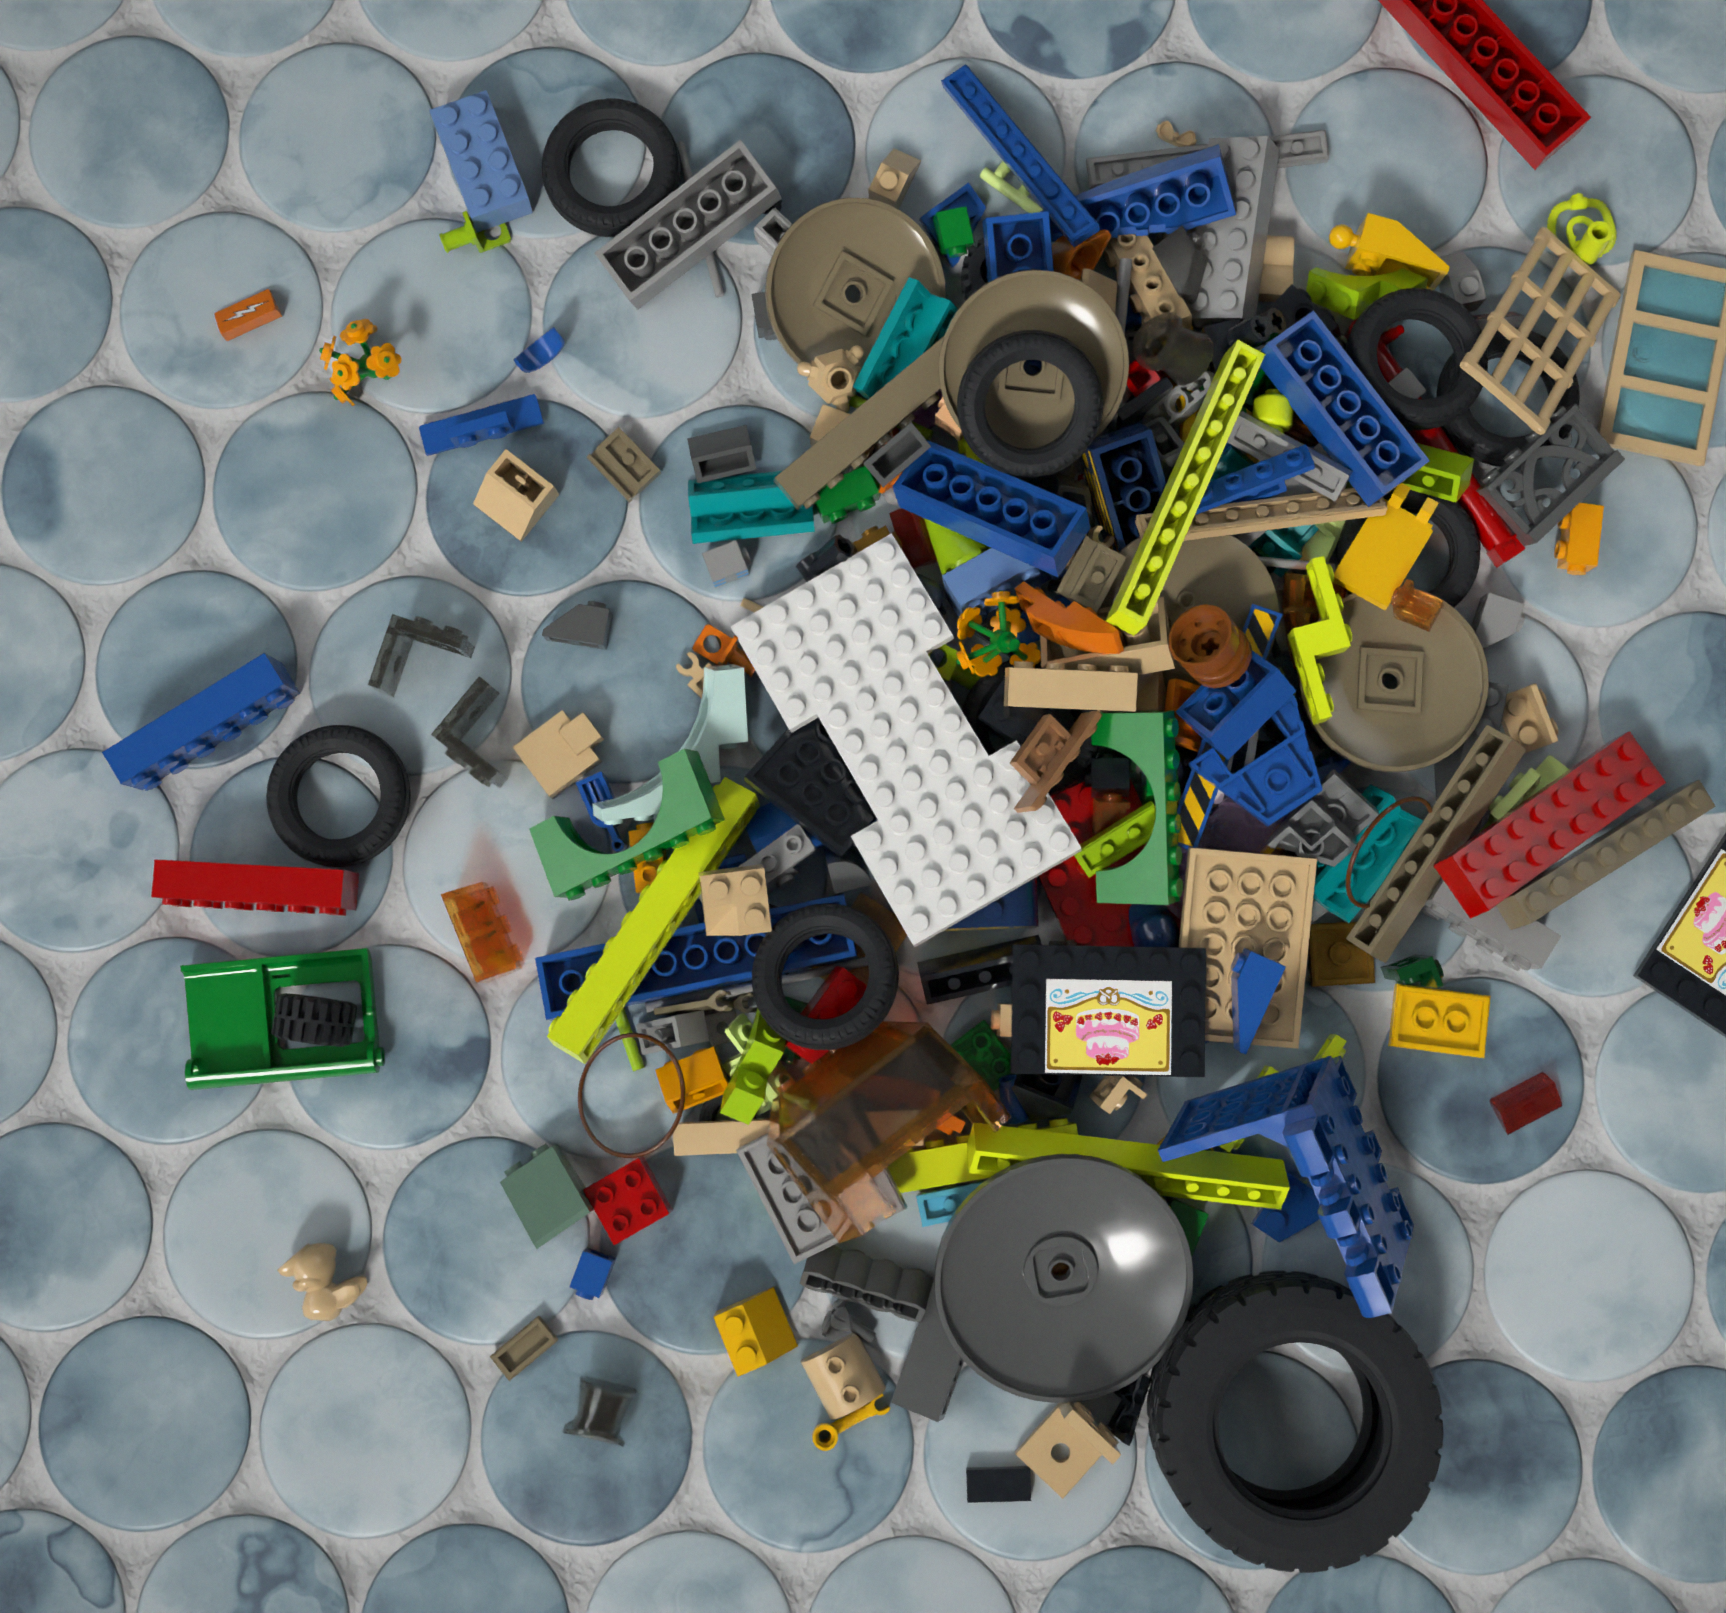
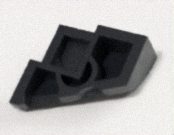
M1146 1373L1144 1375L1141 1374L1134 1382L1114 1392L1122 1400L1108 1426L1112 1429L1111 1433L1128 1446L1132 1442L1139 1415L1152 1380Z

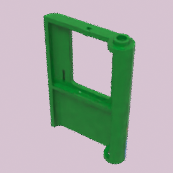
M368 948L180 966L185 980L191 1059H188L185 1064V1081L189 1090L378 1073L380 1066L385 1065L384 1048L379 1047L373 968ZM352 980L359 982L365 1035L362 1042H354L344 1047L322 1045L283 1049L280 1046L279 1038L271 1034L276 1007L275 991L277 988Z

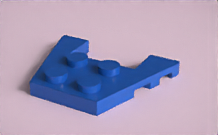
M1294 695L1271 716L1286 740L1236 773L1231 774L1214 748H1211L1188 764L1193 771L1267 827L1323 791Z

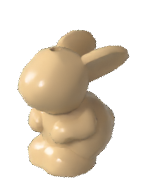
M308 1243L277 1269L280 1275L285 1277L293 1276L295 1278L292 1286L296 1291H306L302 1310L303 1315L310 1320L331 1321L340 1315L343 1308L350 1306L356 1301L368 1283L366 1276L351 1277L339 1284L332 1282L336 1268V1248L333 1244L316 1243L310 1245Z

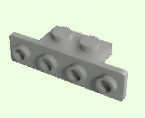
M797 824L739 867L762 864L765 869L767 895H769L777 888L780 890L789 886L795 880L794 876L800 872L796 864L812 854L816 847L804 829Z

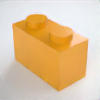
M714 1046L699 1049L691 1056L678 1060L685 1081V1104L683 1110L723 1095L729 1081L725 1069L722 1067V1060ZM671 1060L665 1063L663 1067L655 1069L665 1102L672 1113L675 1114L678 1113L681 1089L676 1067Z

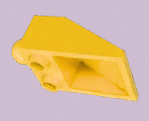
M1367 213L1355 234L1345 224L1336 225L1329 234L1330 244L1334 248L1345 249L1351 246L1345 269L1352 270V273L1357 276L1382 275L1404 268L1428 278L1426 289L1435 290L1450 268L1449 265L1400 222L1386 217Z

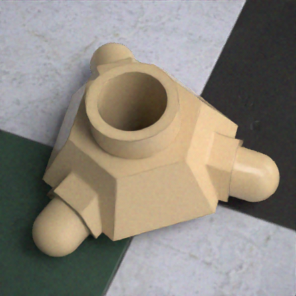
M855 345L849 351L838 349L816 356L814 361L811 360V363L800 362L797 366V371L800 375L807 377V380H809L808 385L827 404L832 403V405H836V409L848 413L850 410L849 401L856 393L853 385L862 369L859 366V360L863 357L864 350L861 346Z

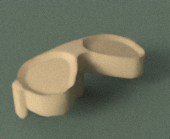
M1163 121L1157 125L1156 132L1161 140L1177 147L1196 145L1197 140L1194 131L1189 130L1179 135L1178 132H1174L1169 121Z

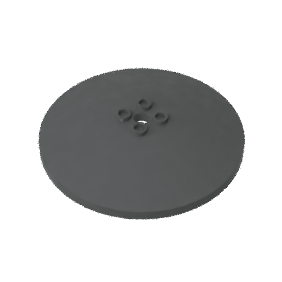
M1054 1154L1024 1160L1011 1165L988 1178L966 1197L953 1214L942 1235L934 1267V1289L939 1317L948 1339L964 1362L978 1375L996 1387L1019 1397L1050 1403H1068V1401H1086L1115 1392L1134 1382L1141 1374L1144 1375L1163 1357L1167 1348H1170L1173 1344L1172 1339L1183 1326L1190 1306L1193 1291V1266L1189 1244L1178 1218L1163 1196L1151 1184L1129 1169L1108 1160L1079 1154ZM1057 1263H1065L1069 1266V1269L1064 1275H1055L1051 1272L1053 1266Z

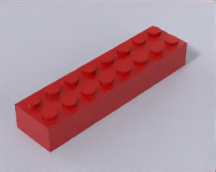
M1378 0L1534 170L1574 138L1591 119V116L1483 0Z
M1628 731L1600 747L1433 866L1471 919L1491 910L1657 790L1666 781L1631 732Z

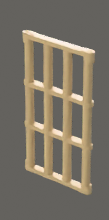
M1542 227L1534 237V244L1520 268L1511 276V283L1497 307L1488 315V322L1471 351L1467 352L1463 357L1460 367L1522 419L1534 432L1543 435L1550 425V418L1566 389L1571 387L1573 376L1588 349L1595 344L1597 333L1611 308L1616 306L1621 294L1563 244L1549 229ZM1547 246L1559 259L1540 289L1528 277ZM1569 266L1581 279L1563 309L1551 296ZM1592 286L1603 296V299L1585 328L1573 317L1589 288ZM1520 290H1522L1534 302L1517 330L1504 318ZM1545 310L1556 320V323L1542 348L1539 349L1527 338L1541 313ZM1567 329L1579 342L1564 369H1562L1550 357ZM1498 330L1510 341V344L1492 375H1490L1478 362ZM1521 350L1533 363L1515 395H1513L1501 383ZM1544 370L1556 383L1538 415H1536L1524 403Z

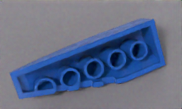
M1219 144L1144 168L1076 195L1077 199L1099 224L1100 230H1108L1111 238L1129 234L1147 236L1148 233L1159 232L1176 234L1236 215L1229 179ZM1049 218L1051 242H1055L1063 234Z

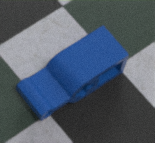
M598 772L576 782L591 820L603 830H608L613 841L612 849L617 853L628 849L627 844L621 840L616 828L619 824L606 825L604 821L593 816V803L615 798L606 775L603 772Z

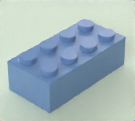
M487 90L430 109L435 129L476 233L532 214L529 197Z
M990 548L942 575L946 599L958 618L966 608L978 607L980 608L979 615L982 616L983 622L988 617L989 612L999 608L996 605H984L985 599L992 598V593L1003 590L1009 591L1010 596H1017L1015 588L1023 581L1033 588H1041V584L1050 579L1058 580L1062 578L1067 569L1064 568L1060 576L1056 577Z

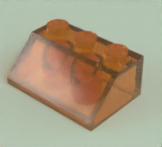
M479 882L441 894L476 983H490L522 969L520 962L523 961V955L517 943L512 945L508 933L512 932L506 915L501 916L496 904L500 903V899L494 886L489 887L488 883Z

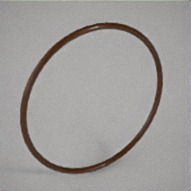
M1411 796L1396 801L1382 811L1363 833L1353 851L1346 874V892L1349 900L1355 906L1364 909L1370 908V904L1356 901L1351 892L1353 865L1367 836L1386 814L1403 803L1410 801L1421 802L1427 808L1428 813H1432L1431 805L1424 798Z
M642 1033L621 1034L603 1043L587 1061L578 1087V1109L585 1131L599 1148L611 1155L622 1158L645 1156L660 1148L677 1128L685 1104V1081L678 1060L664 1043ZM624 1038H643L660 1046L673 1061L680 1081V1105L672 1127L656 1145L638 1153H621L603 1145L590 1130L583 1111V1085L592 1062L603 1049Z

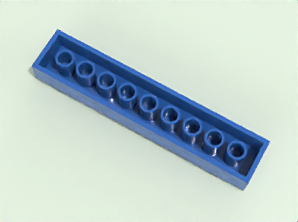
M844 894L769 909L771 928L783 917L802 907L822 903L848 906ZM705 923L677 928L625 1006L752 981L754 958L760 943L768 932L742 936H706ZM822 934L803 941L792 951L784 965L782 974L858 959L855 942L836 934ZM606 943L535 958L546 1020L553 1021L557 1016L562 1015L567 1007L569 996L574 990H579L586 980L587 970L593 963L599 961L603 955Z

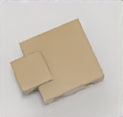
M561 710L514 745L513 749L548 796L553 799L602 762L593 748L601 743L604 738L583 712L571 721L567 714Z

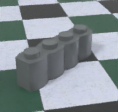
M833 1245L807 1258L799 1284L816 1292L830 1293L845 1301L861 1303L876 1311L891 1312L895 1316L908 1321L921 1322L926 1311L934 1278L920 1269H903L891 1260L872 1259L862 1251L842 1250L838 1246Z

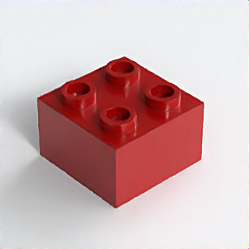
M644 1156L633 1160L583 1189L613 1245L618 1244L673 1211Z

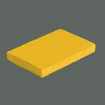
M1395 984L1388 1046L1484 1058L1491 996Z

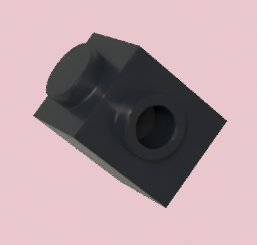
M1103 754L1097 756V758H1091V769H1085V788L1091 787V798L1129 797V758H1116L1115 755Z

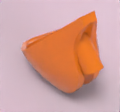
M1106 229L1100 230L1075 248L1064 235L1058 238L1052 244L1054 272L1080 279L1083 269L1093 270L1111 238L1110 232Z

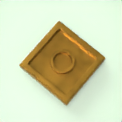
M1357 922L1311 924L1308 947L1311 987L1375 983L1374 957L1346 939Z

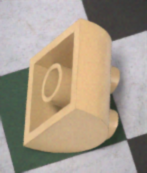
M852 1332L801 1360V1364L831 1420L843 1417L863 1407L881 1395L886 1389L868 1351L856 1333Z

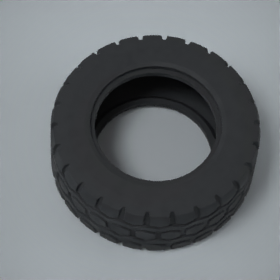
M1276 1270L1259 1272L1255 1276L1249 1274L1228 1281V1285L1224 1287L1220 1285L1200 1298L1201 1301L1197 1305L1193 1303L1189 1307L1183 1326L1172 1339L1173 1344L1170 1348H1167L1163 1357L1153 1366L1150 1376L1152 1378L1151 1387L1147 1395L1148 1429L1153 1450H1155V1457L1164 1477L1182 1507L1196 1525L1203 1529L1205 1534L1215 1543L1226 1550H1232L1234 1555L1256 1565L1263 1563L1266 1568L1277 1571L1294 1572L1295 1569H1299L1300 1573H1315L1327 1571L1330 1566L1338 1569L1359 1562L1360 1557L1363 1555L1369 1557L1389 1544L1388 1539L1394 1536L1396 1538L1413 1520L1411 1515L1414 1511L1419 1512L1431 1490L1428 1486L1430 1481H1435L1441 1455L1438 1453V1450L1443 1447L1444 1435L1443 1420L1439 1418V1415L1442 1414L1441 1400L1437 1386L1432 1383L1434 1376L1424 1355L1418 1351L1417 1344L1401 1325H1398L1389 1314L1373 1318L1363 1317L1351 1289L1333 1280L1306 1272ZM1300 1342L1322 1345L1339 1352L1351 1367L1357 1379L1362 1397L1363 1414L1361 1430L1357 1442L1346 1461L1324 1480L1295 1490L1265 1488L1253 1484L1236 1474L1229 1468L1225 1460L1218 1429L1221 1403L1226 1389L1235 1374L1257 1354L1278 1345Z

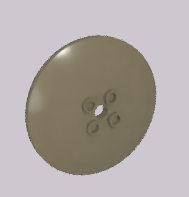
M843 198L824 203L798 218L783 234L772 254L765 284L766 308L772 329L785 352L797 364L800 362L811 363V360L814 361L816 356L838 349L849 351L853 346L859 345L864 350V355L859 360V366L862 368L909 277L919 280L931 294L945 299V279L942 265L926 233L915 221L897 208L868 198ZM849 285H855L860 291V298L855 303L848 301L845 296V291Z
M1023 270L1009 273L986 283L964 301L951 319L945 332L939 355V380L942 395L947 409L958 427L960 428L957 414L959 386L973 358L985 346L1001 336L1023 330H1041L1068 339L1078 346L1094 365L1103 390V414L1100 427L1095 436L1096 438L1110 423L1121 404L1126 390L1129 371L1126 339L1122 327L1110 306L1098 293L1083 282L1071 276L1048 270ZM1024 360L1008 366L996 376L987 393L985 411L991 429L1004 442L1019 448H1037L1057 439L1069 425L1074 412V392L1068 377L1056 366L1041 361L1040 370L1035 374H1028L1024 371L1023 366L1026 361Z
M1232 535L1183 541L1159 596H1164L1170 631L1174 622L1182 613L1192 607L1204 604L1217 606L1225 611L1241 631L1252 604L1279 612L1275 587L1266 567L1248 546ZM1140 537L1130 542L1119 552L1126 559L1100 608L1113 605L1141 542ZM1275 634L1274 640H1273V642H1272L1271 648H1270V650H1269L1268 656H1269V654H1270V652H1271V650H1272V648H1273V644H1274V641H1275V638H1276V634ZM1175 659V669L1162 671L1166 693L1168 680L1175 678L1201 686Z
M1400 586L1386 611L1354 593L1343 598V612H1341L1344 624L1347 623L1352 632L1351 646L1343 653L1316 660V664L1320 663L1324 671L1325 681L1322 684L1325 694H1330L1334 705V711L1331 712L1332 717L1326 722L1313 725L1298 675L1300 699L1312 727L1320 738L1340 756L1372 770L1384 772L1413 771L1425 768L1448 757L1473 733L1481 719L1487 701L1489 687L1487 660L1476 633L1455 608L1435 595L1416 588ZM1390 673L1396 677L1397 687L1395 689H1388L1382 684L1383 674Z

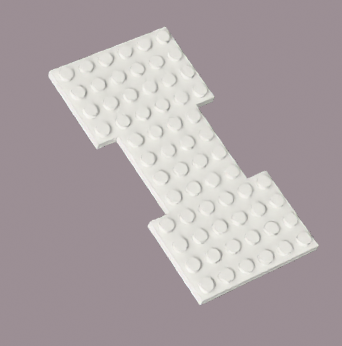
M892 533L853 555L845 562L839 563L730 626L735 636L738 637L739 643L791 733L819 717L873 810L878 821L853 834L851 838L914 947L1082 851L1080 844L1049 793L1046 795L1047 800L1044 805L1036 811L1017 813L1014 810V807L1031 785L1010 764V761L1020 749V745L1016 740L988 756L928 655L930 652L953 640L954 636Z

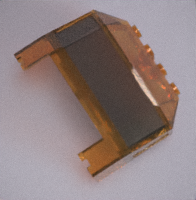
M883 1021L864 1039L847 1047L830 1050L819 1058L821 1063L817 1060L802 1069L805 1076L797 1082L791 1077L777 1088L780 1094L772 1100L767 1146L840 1244L863 1236L873 1229L875 1225L872 1220L883 1214L887 1219L896 1213L872 1179L960 1109H962L972 1124H988L994 1133L1001 1128L999 1123H1005L1012 1116L987 1082L932 1028L929 1022Z

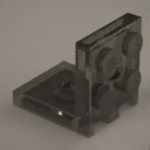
M392 614L368 685L381 694L394 698L414 640L468 658H472L475 646L468 641V636L462 634L463 632L456 628L445 625L444 629L441 630L433 625L432 621L415 616L413 621Z
M479 676L431 735L448 748L445 754L454 762L464 768L469 765L472 769L468 773L480 783L485 784L487 787L494 784L501 788L508 778L461 741L500 694Z

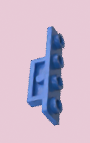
M535 394L424 424L419 426V431L427 456L459 447H471L480 441L488 439H500L509 433L542 425L544 421L538 399Z
M1307 445L1291 449L1210 481L1195 515L1223 504L1267 499L1287 491L1285 480L1315 469V464Z

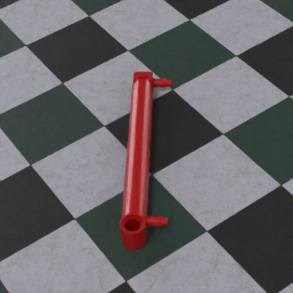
M1355 319L1351 323L1349 328L1346 330L1344 334L1345 337L1349 338L1352 327L1357 319ZM1397 325L1382 333L1378 342V364L1387 382L1403 370L1387 347L1389 343L1404 333L1405 330L1402 325ZM1442 427L1429 430H1407L1416 443L1460 454ZM1472 473L1470 485L1457 502L1472 519L1479 541L1487 551L1486 554L1494 566L1498 568L1526 548L1516 538L1517 535L1511 531L1495 509L1476 491L1481 485Z

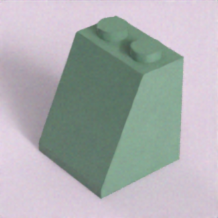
M546 1143L531 1153L533 1157L531 1161L524 1166L520 1161L504 1171L507 1177L500 1181L536 1249L594 1210L583 1190L586 1186L558 1144L550 1148Z

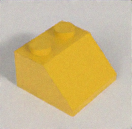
M774 1287L716 1311L713 1316L737 1377L767 1365L798 1347Z

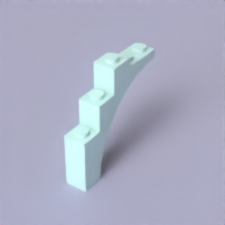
M735 664L704 667L703 694L698 716L687 740L680 749L685 748L698 751L710 783L721 782L719 748L738 747L737 743L748 742L744 668ZM661 772L638 789L614 799L593 803V816L604 821L606 825L621 824L623 819L634 818L636 821H647L653 819V815L654 820H656L662 801L663 785Z

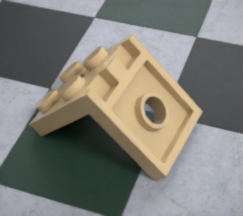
M1069 1401L1068 1403H1058L1015 1451V1454L1062 1499L1102 1455L1112 1465L1121 1456L1116 1446L1119 1441L1115 1438V1435L1111 1433V1430L1104 1423L1101 1422L1097 1426L1094 1422L1095 1419L1091 1415L1092 1413L1080 1401L1075 1403ZM1058 1443L1066 1444L1069 1447L1068 1456L1062 1460H1057L1051 1455L1053 1446Z

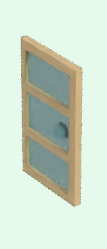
M1634 250L1631 253L1597 431L1612 448L1696 466L1705 465L1726 355V269Z

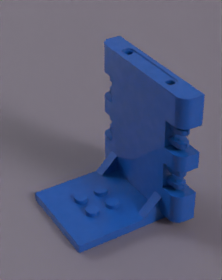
M1328 1056L1185 1101L1158 1149L1162 1161L1166 1162L1256 1134H1261L1288 1147L1300 1175L1308 1177L1320 1206L1317 1214L1327 1237L1335 1239L1346 1263L1345 1278L1362 1316L1373 1318L1392 1313L1399 1283L1402 1282L1401 1275L1410 1240L1413 1239L1414 1223L1398 1187L1389 1189L1386 1183L1388 1181L1386 1169L1382 1163H1379L1382 1153L1381 1147L1374 1131L1364 1132L1362 1128L1363 1119L1357 1105L1353 1106L1357 1092L1341 1056L1335 1058Z

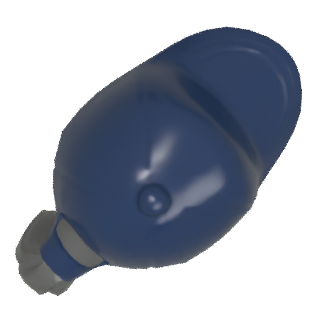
M1131 904L1129 924L1134 947H1179L1180 931L1165 905Z

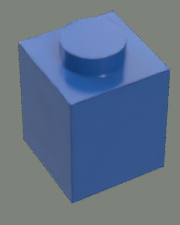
M587 1247L581 1254L570 1288L576 1289L575 1294L584 1299L593 1300L594 1297L600 1298L604 1293L616 1258Z

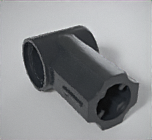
M840 534L836 535L821 549L802 559L796 565V568L805 581L808 582L851 558L854 555V546L849 539L842 537Z

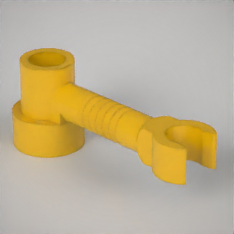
M882 1393L863 1407L847 1414V1416L845 1415L842 1419H838L831 1424L820 1423L815 1426L812 1431L814 1445L822 1451L831 1450L837 1444L838 1434L876 1414L885 1415L888 1413L890 1406H886L883 1409H876L874 1406L875 1401L884 1396V1394ZM823 1430L829 1431V1436L826 1439L818 1437L819 1433Z

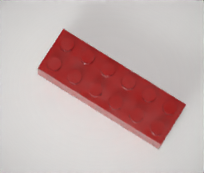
M155 859L151 897L162 899V905L176 907H192L193 901L194 907L223 909V903H225V908L253 911L254 905H256V910L267 912H284L285 907H288L287 912L315 914L316 908H319L320 914L346 916L347 910L356 911L359 873L339 869Z

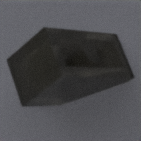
M1182 225L1152 249L1178 295L1192 305L1197 301L1208 258L1202 249L1206 244L1197 231L1191 233Z

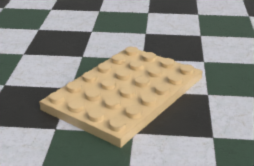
M1188 847L1179 947L1206 948L1205 1041L1233 1043L1231 975L1233 971L1231 970V964L1238 952L1242 953L1243 949L1247 948L1286 966L1251 1045L1299 1049L1317 866L1316 858Z

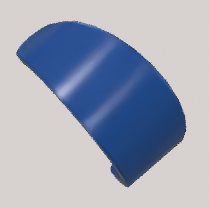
M553 327L513 360L523 372H534L553 360L562 350L565 341L555 327Z

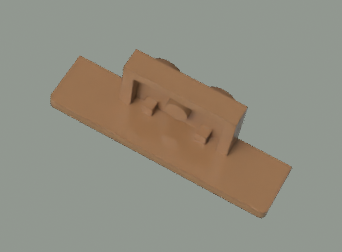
M1098 710L1081 713L1069 731L1051 714L1043 715L1010 761V764L1031 784L1014 807L1017 813L1036 811L1044 805L1049 790L1061 781L1064 776L1063 771L1068 763L1072 762L1080 754V746L1085 739L1089 738L1096 731V724L1102 717Z

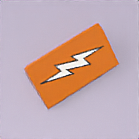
M270 289L214 313L219 331L226 341L282 317Z

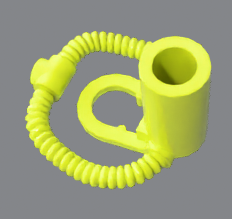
M1582 193L1572 195L1569 200L1560 202L1553 207L1548 217L1547 229L1556 236L1557 218L1562 211L1567 209L1572 211L1593 207L1599 210L1604 222H1593L1586 216H1576L1566 226V236L1570 250L1587 265H1591L1598 258L1602 257L1603 254L1612 250L1614 244H1616L1617 232L1610 210H1608L1603 201L1600 202L1599 199L1583 197ZM1577 223L1587 225L1588 229L1582 239L1576 241L1577 237L1574 236L1573 226Z

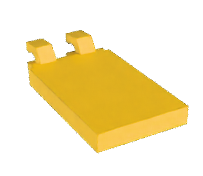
M1403 483L1397 486L1389 501L1384 499L1388 507L1385 515L1368 517L1334 572V583L1385 611L1434 530L1431 529L1433 525L1428 523L1439 504L1437 501L1427 497L1417 516L1402 509L1401 505L1411 487Z

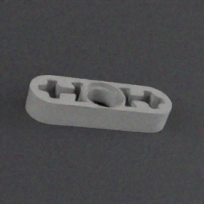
M1201 369L1193 371L1146 412L1142 424H1146L1163 415L1175 430L1201 407L1215 374ZM1206 379V381L1203 384L1205 389L1199 390V388L1202 386L1201 380ZM1183 395L1186 404L1184 409L1178 413L1175 408V402L1179 396Z

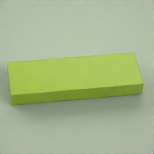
M1151 800L1080 844L1082 851L1074 856L1088 877L1096 874V871L1106 868L1149 841L1155 824L1156 806Z

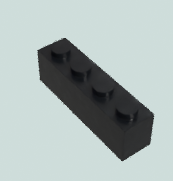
M1039 934L917 962L926 1004H934L1012 986V944L1042 945Z

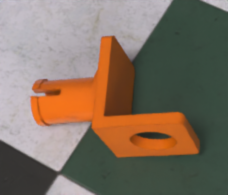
M710 624L705 625L692 647L694 652L716 665L730 663L743 667L744 672L750 677L755 672L745 651L737 647L739 645L737 643V636L734 635L731 638ZM710 635L717 636L721 641V648L715 653L707 652L703 646L704 639Z

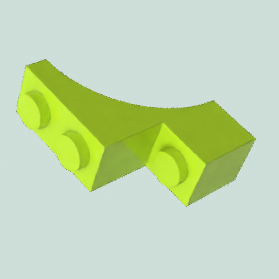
M1315 267L1309 271L1306 292L1311 296L1312 302L1355 320L1370 304L1388 293L1407 288L1426 289L1428 278L1404 268L1382 275L1354 276L1334 273Z
M758 1008L741 1059L723 1093L720 1109L721 1114L748 1125L765 1100L768 1078L782 1057L786 1044V1039L778 1035L767 1024Z

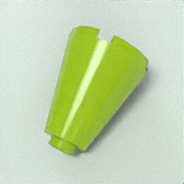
M924 518L942 575L990 549V547Z

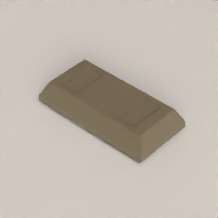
M537 1316L494 1352L490 1358L505 1377L511 1381L559 1339L543 1319Z

